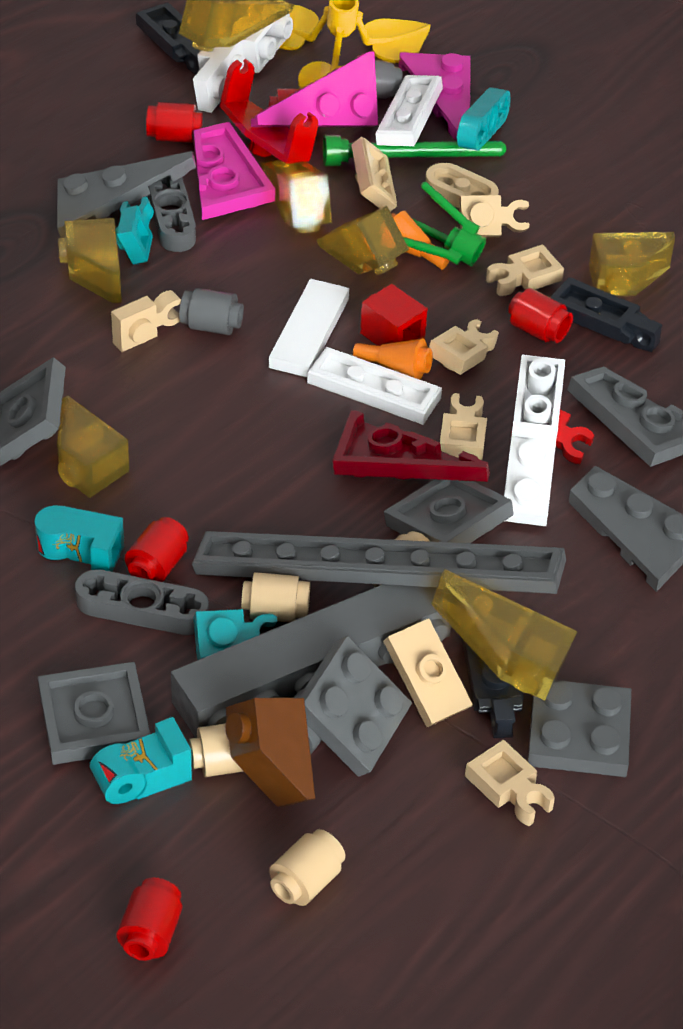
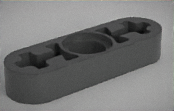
M166 176L149 185L150 194L147 195L154 209L153 218L159 241L166 250L172 252L187 251L196 243V223L183 177L172 182L169 176ZM162 183L166 184L169 188L163 189ZM167 205L179 206L180 208L174 210L163 209L162 207ZM179 226V232H175L172 227Z
M98 569L83 573L75 583L76 603L79 610L86 615L181 635H194L193 616L195 612L209 611L207 596L200 590ZM119 594L121 595V601H118ZM140 596L149 597L155 601L146 608H137L130 604L131 600ZM164 603H166V611H164ZM186 609H191L189 614H184Z

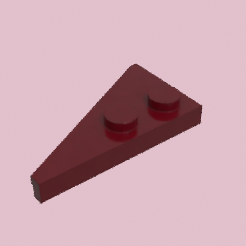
M353 410L350 411L332 460L334 475L488 482L490 476L488 462L480 460L475 455L463 451L458 455L459 458L442 452L440 442L412 431H403L398 426L388 422L380 427H376L364 421V413Z

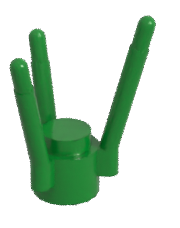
M423 182L421 188L462 226V229L454 227L450 234L447 235L413 219L425 234L445 243L444 248L402 237L400 243L404 246L445 258L456 265L461 261L472 267L480 257L486 244V238L477 234L480 226L468 220L430 184Z

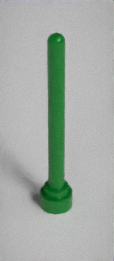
M324 135L322 143L324 166H341V162H348L349 158H354L351 146L354 142H349L348 139H341L340 135ZM457 141L416 142L415 146L377 145V142H370L388 158L502 156L507 150L505 143L502 141H487L479 151L458 147Z

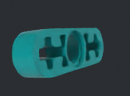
M489 87L463 114L457 133L458 147L479 151L504 124L510 108L511 96L509 90Z

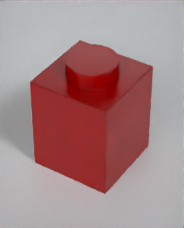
M390 284L376 294L370 295L362 302L360 334L377 346L425 339L428 308L393 284Z

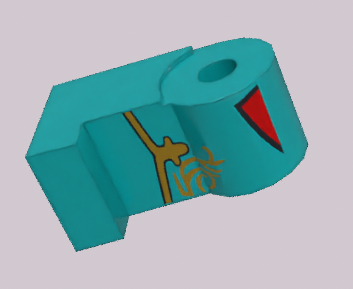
M57 505L46 507L35 516L36 546L38 552L43 557L50 560L69 558L73 561L91 564L92 570L98 569L113 572L124 548L122 517Z
M174 717L155 723V733L126 744L116 743L101 749L92 758L90 769L106 801L111 804H121L134 799L138 800L191 781V748Z

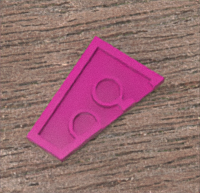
M230 122L194 130V150L202 220L275 201V187Z

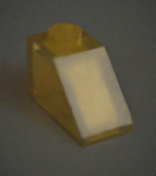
M387 206L348 221L316 239L319 247L358 275L373 269L377 275L382 274L397 266L396 257L409 250Z
M114 218L65 221L66 238H58L60 263L68 262L69 279L112 303H121L120 267Z
M674 232L594 233L589 262L594 287L615 296H636L670 269L675 242Z
M68 395L64 397L61 405L57 440L58 472L68 486L76 487L87 497L91 498L129 472L128 439Z

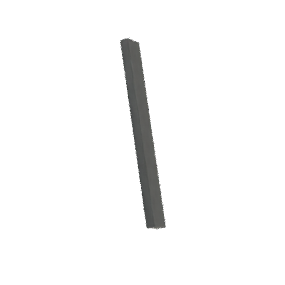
M206 531L192 565L196 575L253 578L254 572L299 576V580L557 594L566 563L564 548Z

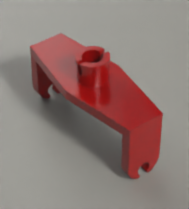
M244 59V66L240 70L242 63L239 60H235L227 70L220 108L243 135L251 140L248 146L249 151L263 157L274 155L285 164L310 161L319 124L317 117L308 112V119L304 123L306 116L299 113L291 122L290 129L288 127H251V119L255 118V115L263 110L249 100L255 69L251 62Z

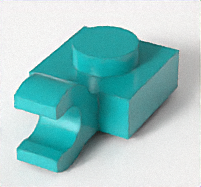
M146 196L142 197L139 206H130L128 201L122 203L120 206L121 217L119 226L115 229L117 244L121 250L126 251L133 265L148 261L153 234L148 226L150 219L154 215V209Z

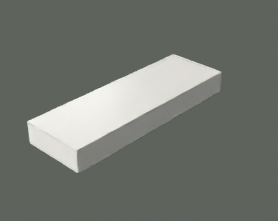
M406 75L375 133L377 145L415 146L443 89L442 77Z
M310 279L269 356V368L308 377V371L321 355L349 300V288Z
M326 347L308 371L307 383L422 425H424L441 400L442 387Z

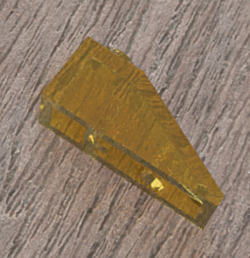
M187 0L179 34L193 41L192 46L194 48L213 52L215 47H232L292 12L294 4L286 0Z
M281 160L261 163L262 170L275 187V202L285 223L293 229L297 228V232L300 233L315 232L321 229L320 224L332 223L327 174L307 162L285 164Z
M445 569L441 575L432 606L501 680L515 686L524 693H530L546 700L567 658L577 631Z

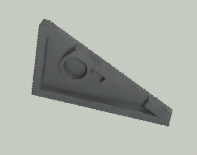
M189 151L122 166L115 165L103 170L84 174L76 173L58 179L57 229L61 239L73 236L71 227L88 218H94L99 222L108 217L112 212L120 209L123 202L128 201L131 205L142 199V197H146L150 194L148 186L162 178L169 176V179L174 182L185 176L190 170L196 168L193 152Z

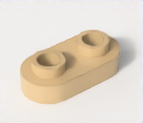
M451 163L432 165L426 172V182L457 208H459L460 196L498 195L499 193L497 185L491 180Z

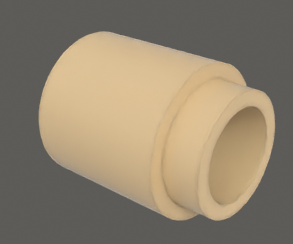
M254 572L253 581H244L241 607L242 609L250 610V619L253 620L262 614H273L277 616V622L290 623L295 621L296 618L300 619L308 615L311 583L299 581V576Z
M226 723L198 727L197 738L189 739L193 769L202 768L204 777L244 772L230 756L229 740L225 731Z
M318 829L312 834H304L271 865L269 869L272 879L270 884L274 893L285 903H295L301 906L307 905L341 871V863L345 860V851L342 845L333 835L325 830Z

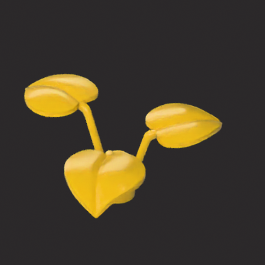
M261 0L259 9L275 2ZM329 0V6L324 7V14L320 20L310 9L288 4L289 15L293 20V30L291 36L279 48L297 50L303 46L305 40L313 42L326 22L331 34L335 36L332 63L315 61L305 65L300 70L298 76V85L301 89L313 81L321 79L336 68L342 67L338 66L342 38L348 37L355 30L356 25L363 44L366 46L372 45V52H374L377 58L391 63H399L400 52L419 53L430 32V24L400 19H376L364 26L362 21L363 13L358 11L359 0Z

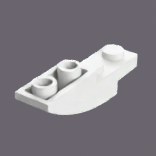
M280 0L248 14L219 33L199 52L197 56L200 71L193 78L198 110L212 113L220 103L227 70L235 60H239L242 63L241 70L244 66L243 60L247 59L253 64L255 72L259 73L267 62L274 57L276 51L291 36L293 30V20L289 15L288 1Z
M531 355L521 356L504 494L505 497L512 500L514 515L505 520L507 522L546 526L565 369L564 359Z

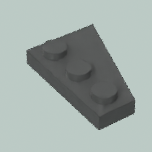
M604 366L571 377L568 391L650 467L683 455V410L672 404L664 408L647 399V390Z
M597 466L593 467L570 490L569 503L601 536H609L621 548L620 556L630 566L636 564L647 575L646 582L656 592L683 565L682 513Z

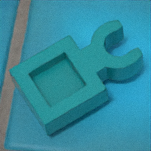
M243 609L196 611L193 620L197 661L260 635L259 630L261 628H270L276 625L277 616L262 614L256 617L253 622L244 623Z

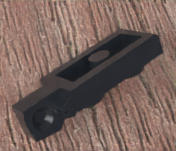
M167 2L136 13V25L162 50L178 63L185 61L187 69L195 75L200 71L197 55L206 46L204 35L171 4Z
M571 277L567 278L550 297L566 306L567 311L573 314L572 322L626 344L631 342L633 347L652 352L660 343L662 324L647 318L640 312V306Z
M510 623L462 625V645L474 711L478 710V713H489L493 738L513 737L514 711H522L524 695Z

